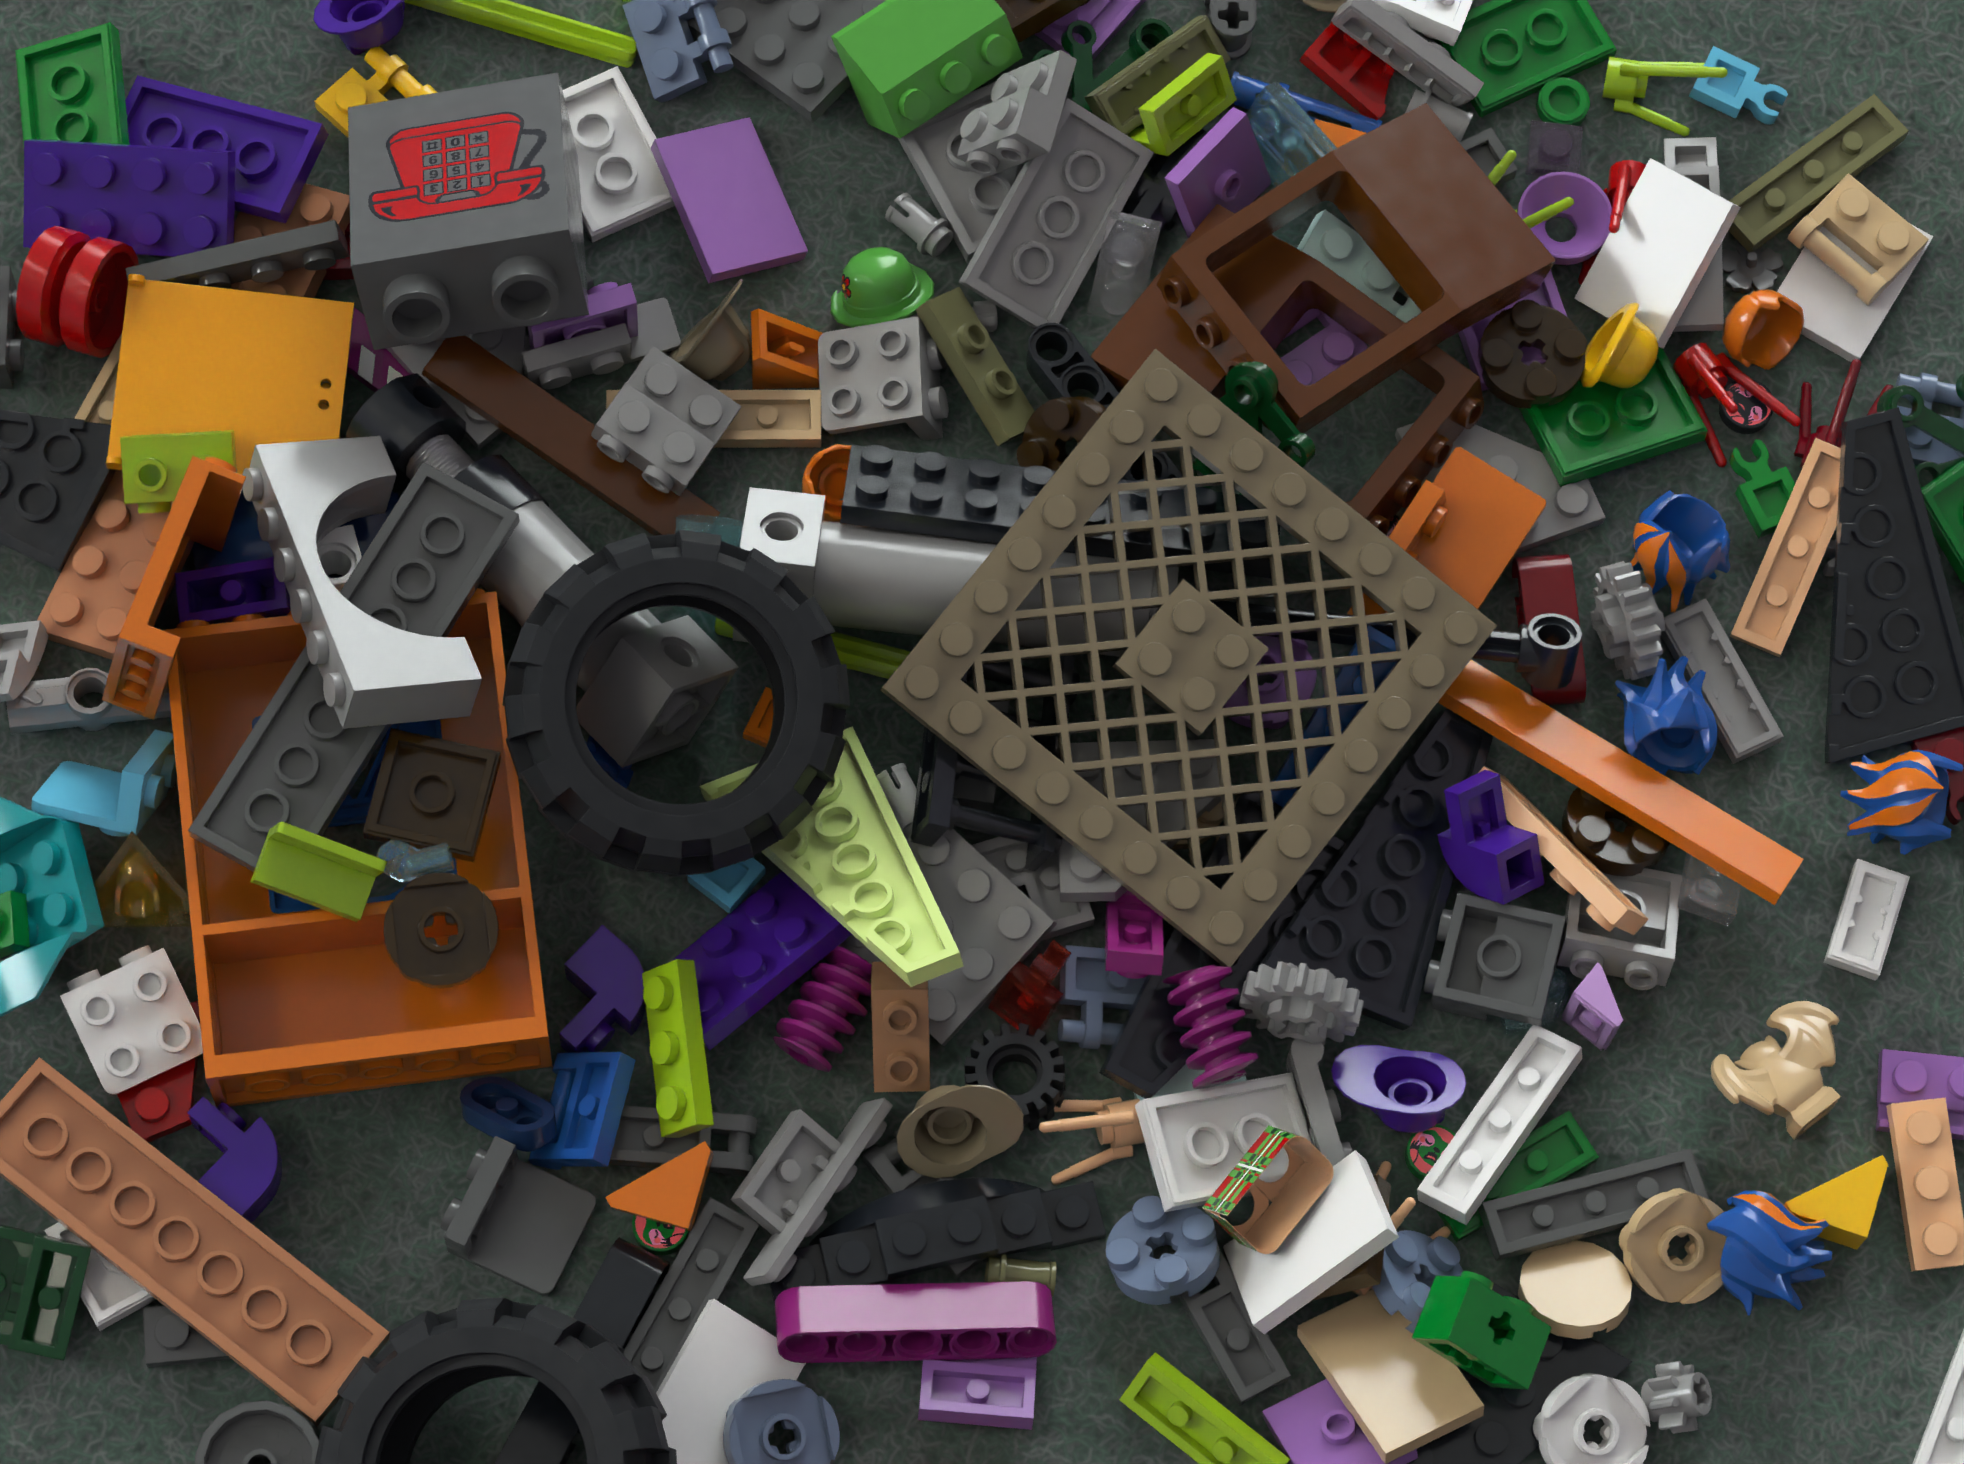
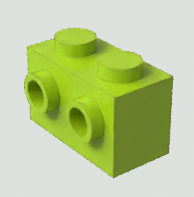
M234 430L132 435L120 438L124 504L138 503V513L170 512L171 501L175 500L192 456L203 460L206 457L219 458L230 463L237 470Z

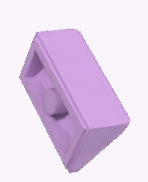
M1597 963L1574 990L1562 1014V1020L1597 1048L1606 1050L1623 1019L1603 967L1600 963Z

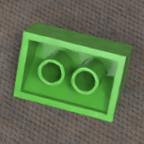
M886 0L831 36L867 123L899 139L1023 58L1006 13L995 0Z

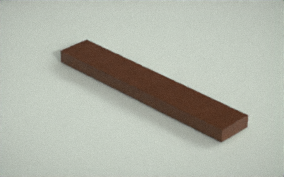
M466 335L445 338L421 373L431 382L654 536L676 534L678 530L707 533L720 514L718 510L686 488L681 496H678L671 490L669 493H663L649 485L642 477L643 471L626 459L621 463L605 455L597 446L598 440L590 436L595 427L594 424Z

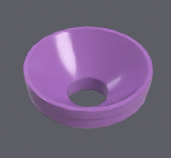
M1564 171L1549 173L1533 181L1523 192L1518 204L1517 213L1524 219L1566 197L1573 198L1574 204L1570 208L1554 216L1567 218L1573 223L1576 235L1571 240L1557 242L1551 239L1545 230V223L1548 220L1531 228L1532 232L1555 258L1554 264L1572 265L1590 259L1601 249L1610 233L1609 223L1612 207L1606 193L1598 184L1580 174Z

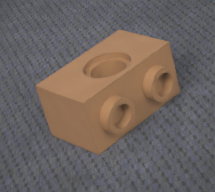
M872 962L871 1005L874 1092L929 1091L930 1034L928 981L910 987L885 963Z

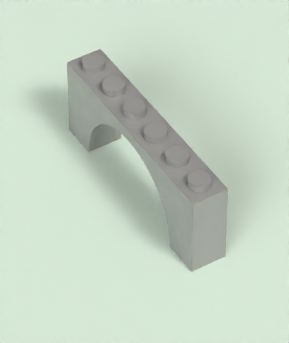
M370 436L255 445L250 466L245 468L242 474L246 476L242 488L247 501L253 502L258 515L260 537L263 541L269 542L274 555L276 577L278 581L284 582L290 595V609L293 620L302 625L307 638L308 658L313 665H317L323 678L325 701L329 707H334L342 729L470 716L482 677L465 637L449 638L420 635L390 626L371 617L353 605L336 589L326 575L318 556L317 544L335 528L360 517L386 512L396 479V472L381 437Z

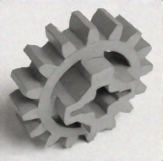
M1622 561L1600 567L1599 573H1596L1594 576L1598 586L1593 588L1596 607L1590 613L1593 629L1598 633L1603 645L1604 654L1607 658H1614L1616 669H1622L1625 679L1631 678V680H1636L1654 675L1659 660L1658 655L1663 654L1660 640L1661 631L1666 629L1663 612L1658 609L1653 597L1652 587L1648 583L1641 584L1640 572L1633 570L1631 562L1625 563Z
M1281 961L1277 963L1276 969L1261 964L1259 965L1258 972L1249 971L1247 973L1239 1006L1245 1008V1018L1257 1019L1255 1027L1258 1029L1268 1028L1267 1030L1275 1037L1280 1039L1291 1037L1306 1040L1310 1044L1322 1042L1325 1045L1326 1038L1340 1043L1343 1042L1344 1035H1355L1356 1028L1359 1027L1364 1001L1359 999L1360 991L1358 989L1346 988L1347 979H1335V976L1327 969L1312 970L1305 963H1300L1297 967L1292 963Z

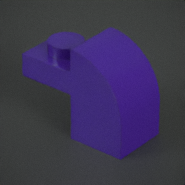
M1483 770L1444 790L1450 829L1438 834V841L1450 869L1467 889L1480 897L1504 905L1544 884L1537 834L1507 824L1500 774Z
M602 924L564 964L566 979L590 999L584 1008L559 1033L561 1048L567 1053L601 1051L615 1033V1029L611 1027L614 1022L618 1023L632 1036L639 1027L645 1013L646 1004L643 999L642 966L634 952Z
M202 1097L187 1112L192 1126L224 1154L198 1182L252 1223L273 1200L281 1182L282 1160L274 1135L261 1117L244 1133L242 1129L247 1124L231 1107L221 1102L216 1108L206 1098Z

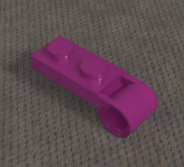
M1127 890L1117 901H1107L1105 971H1115L1123 977L1133 979L1144 978L1147 975L1161 976L1164 958L1163 918Z

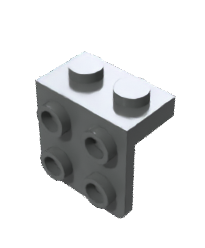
M495 1136L489 1149L486 1150L480 1147L472 1159L466 1178L472 1182L463 1200L455 1197L445 1212L440 1228L446 1231L444 1239L447 1250L457 1257L539 1295H550L555 1290L596 1208L595 1197L592 1193L519 1160L516 1145Z

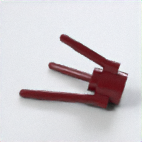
M1854 359L1851 362L1830 426H1818L1816 433L1812 434V385L1809 382L1802 384L1799 417L1801 424L1799 425V439L1794 452V456L1802 458L1801 468H1803L1815 438L1841 448L1842 423L1845 420L1862 366L1859 359ZM1887 384L1883 388L1867 415L1877 413L1879 398L1884 392L1894 388L1893 385Z

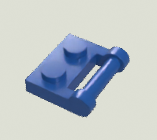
M622 1052L557 1053L552 1069L557 1076L550 1103L555 1111L557 1133L542 1148L531 1151L528 1161L533 1165L554 1170H560L562 1166L608 1167L636 1060Z

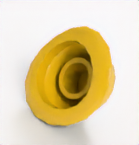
M1630 303L1620 308L1606 320L1592 337L1585 351V366L1580 378L1583 387L1592 388L1600 381L1617 388H1630L1640 383L1650 372L1657 359L1659 346L1655 334L1635 316L1639 308L1638 303Z

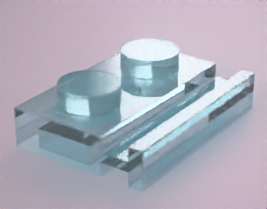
M1278 81L1265 86L1246 112L1270 176V182L1274 187H1277L1337 148Z

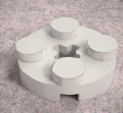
M1584 1373L1565 1380L1549 1394L1542 1406L1541 1412L1534 1419L1533 1433L1539 1441V1449L1546 1464H1643L1649 1445H1645L1647 1437L1646 1426L1650 1427V1417L1644 1401L1629 1384L1599 1374ZM1601 1418L1604 1422L1599 1431L1603 1438L1602 1442L1599 1445L1593 1441L1585 1442L1583 1438L1585 1423L1588 1419L1597 1421Z

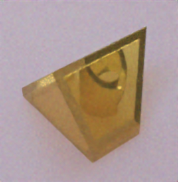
M132 831L94 883L104 922L102 928L191 926L188 894Z

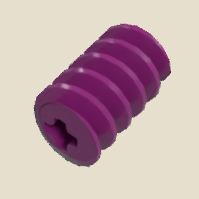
M837 946L824 957L826 963L815 964L811 972L815 982L808 981L802 984L799 992L803 1000L791 1001L787 1009L791 1018L779 1020L776 1030L780 1037L774 1036L772 1038L780 1049L798 1062L828 1073L833 1066L822 1055L823 1052L827 1050L842 1054L844 1047L834 1035L836 1032L853 1036L856 1029L846 1017L848 1014L865 1018L868 1011L859 1002L858 998L860 995L871 998L870 979L872 965L857 954L840 946Z
M1209 965L1184 971L1162 980L1165 984L1179 985L1167 995L1169 1004L1186 1006L1173 1017L1176 1026L1192 1028L1179 1039L1183 1048L1199 1049L1186 1060V1065L1189 1069L1205 1070L1204 1073L1192 1082L1194 1089L1213 1087L1247 1075L1245 1068L1258 1059L1257 1053L1240 1052L1239 1046L1252 1037L1251 1031H1237L1232 1026L1246 1016L1245 1010L1227 1009L1226 1003L1239 995L1238 988H1223L1220 985L1222 980L1233 973L1232 967Z

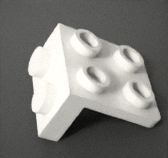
M147 945L132 951L118 959L121 968L103 976L100 975L98 969L85 973L69 981L67 986L70 991L60 996L104 1090L109 1094H119L203 1054L200 1023L164 948L152 953L150 946Z

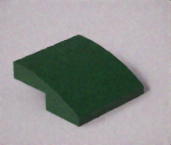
M0 1224V1344L7 1345L9 1349L65 1360L91 1247Z

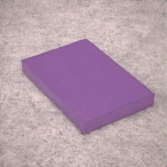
M750 117L654 139L651 151L708 283L797 262L805 258L808 249Z

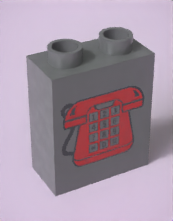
M559 73L348 107L350 261L374 350L409 344H424L439 339L518 326H533L542 322L589 315L578 155Z

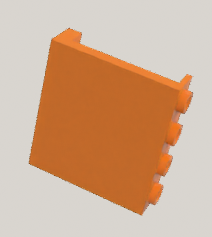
M192 456L119 634L102 697L103 701L154 720L162 701L181 637L154 626L189 540L219 552L223 550L246 476L236 473V468L230 463L215 457H206L203 460Z

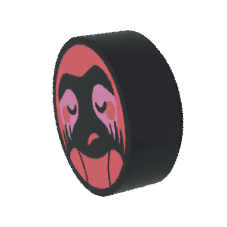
M1753 380L1771 394L1770 390L1764 384H1762L1759 381ZM1732 382L1725 390L1738 406V411L1735 414H1731L1719 402V415L1723 423L1729 429L1741 434H1753L1762 430L1769 422L1773 411L1737 382Z

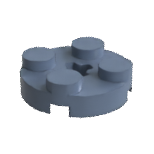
M1152 1195L1137 1200L1133 1205L1132 1211L1126 1213L1115 1224L1108 1236L1105 1250L1109 1269L1119 1289L1128 1297L1151 1305L1171 1303L1170 1296L1180 1295L1185 1291H1188L1189 1297L1200 1292L1214 1278L1221 1260L1216 1228L1211 1216L1205 1214L1197 1207L1164 1212L1161 1198ZM1170 1245L1176 1251L1173 1255L1164 1253L1159 1259L1153 1258V1250L1160 1246Z
M1404 1230L1397 1232L1399 1238L1384 1248L1381 1283L1372 1287L1378 1300L1391 1316L1399 1311L1406 1319L1412 1322L1405 1329L1414 1333L1435 1276H1460L1463 1269L1459 1264L1460 1253L1457 1247L1447 1238L1438 1236L1433 1240L1425 1234Z
M778 1379L759 1383L749 1388L727 1410L723 1431V1444L729 1464H830L831 1460H835L839 1449L840 1431L834 1410L822 1396H818L812 1389L805 1387V1384L790 1379ZM777 1421H781L783 1429H792L794 1432V1440L786 1443L787 1453L779 1454L778 1448L773 1445L770 1446L768 1434L774 1431L773 1424Z

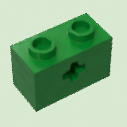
M1462 1271L1460 1276L1436 1275L1412 1338L1491 1387L1528 1390L1552 1327L1533 1316L1534 1308L1528 1303L1517 1298L1501 1296L1493 1291L1494 1283L1480 1274Z

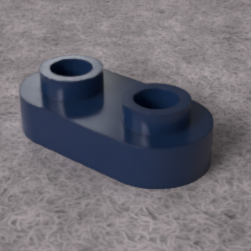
M494 1076L479 1078L468 1083L461 1090L460 1102L464 1120L469 1125L493 1138L497 1136L516 1145V1149L520 1151L530 1152L538 1150L549 1143L557 1133L555 1111L552 1104L505 1078Z

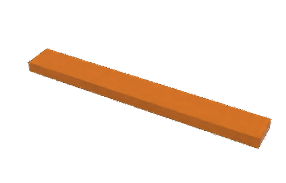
M1473 660L1469 661L1438 701L1439 704L1773 905L1777 903L1804 860Z

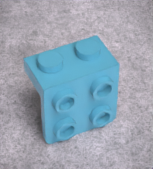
M155 729L125 766L122 773L73 761L60 763L32 797V811L99 827L103 833L111 836H136L165 799L169 788H173L176 784L177 772L173 733Z

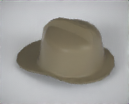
M742 279L736 283L721 304L701 319L681 340V345L669 354L670 358L704 381L712 379L723 381L741 369L750 358L751 343L749 331L730 303L742 284Z
M987 1085L938 1086L926 1092L917 1101L914 1110L902 1121L897 1133L898 1153L904 1163L918 1174L933 1178L953 1177L1007 1150L1015 1144L1024 1129L1023 1113L1013 1098L1005 1092Z

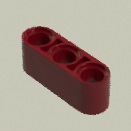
M1568 554L1514 557L1512 562V578H1518L1520 595L1519 597H1514L1518 628L1520 624H1529L1535 616L1544 613H1556L1567 616L1580 626L1570 556ZM1582 639L1572 681L1566 687L1557 690H1545L1531 685V694L1534 698L1548 706L1582 704L1585 702L1586 671Z

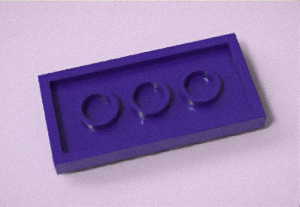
M137 76L125 100L130 145L235 151V210L285 224L329 135L322 123L142 76Z
M40 139L24 140L23 247L31 248L43 231L53 226L80 231L88 235L91 240L103 237L123 242L132 246L135 253L140 255L176 257L234 243L235 151Z
M783 871L673 959L694 960L704 1046L709 1051L852 935Z

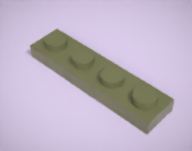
M1873 94L1730 199V202L1741 208L1730 226L1729 232L1748 252H1754L1819 204L1848 173L1853 177L1857 176L1903 142L1909 130Z

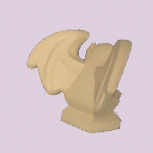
M1796 1001L1779 1007L1770 1015L1766 1023L1767 1026L1780 1029L1786 1034L1787 1040L1785 1045L1781 1048L1776 1039L1768 1035L1764 1041H1759L1749 1046L1741 1055L1740 1060L1734 1063L1727 1055H1718L1711 1064V1076L1714 1084L1733 1104L1739 1103L1740 1100L1766 1115L1775 1113L1786 1118L1787 1132L1795 1140L1828 1114L1841 1097L1832 1087L1823 1086L1820 1071L1822 1067H1832L1835 1064L1836 1051L1831 1025H1837L1840 1021L1839 1018L1830 1009L1810 1001Z

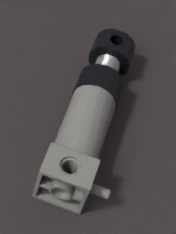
M415 373L393 379L376 391L362 405L349 425L346 438L381 437L396 472V479L392 489L394 493L404 491L422 462H425L519 514L520 521L480 584L488 592L496 591L498 603L523 627L544 592L574 563L577 565L594 555V553L549 508V503L502 455H489L475 462L460 447L466 433V422L423 377ZM648 609L637 611L610 625L589 647L577 680V685L585 692L576 706L578 722L623 768L687 745L739 667L689 615L661 623Z

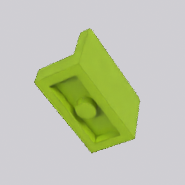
M1206 53L1138 108L1143 124L1127 136L1155 154L1169 156L1233 104L1237 99L1223 56Z
M279 822L269 829L250 882L357 922L361 920L375 878L384 873L387 861L291 824Z

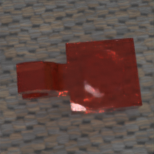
M1053 940L1043 955L1041 953L1037 955L1030 968L1019 961L1008 972L988 1008L1017 1030H1019V1023L1028 1024L1029 1034L1032 1035L1036 1033L1038 1028L1042 1030L1064 995L1052 986L1051 983L1068 961L1071 952Z

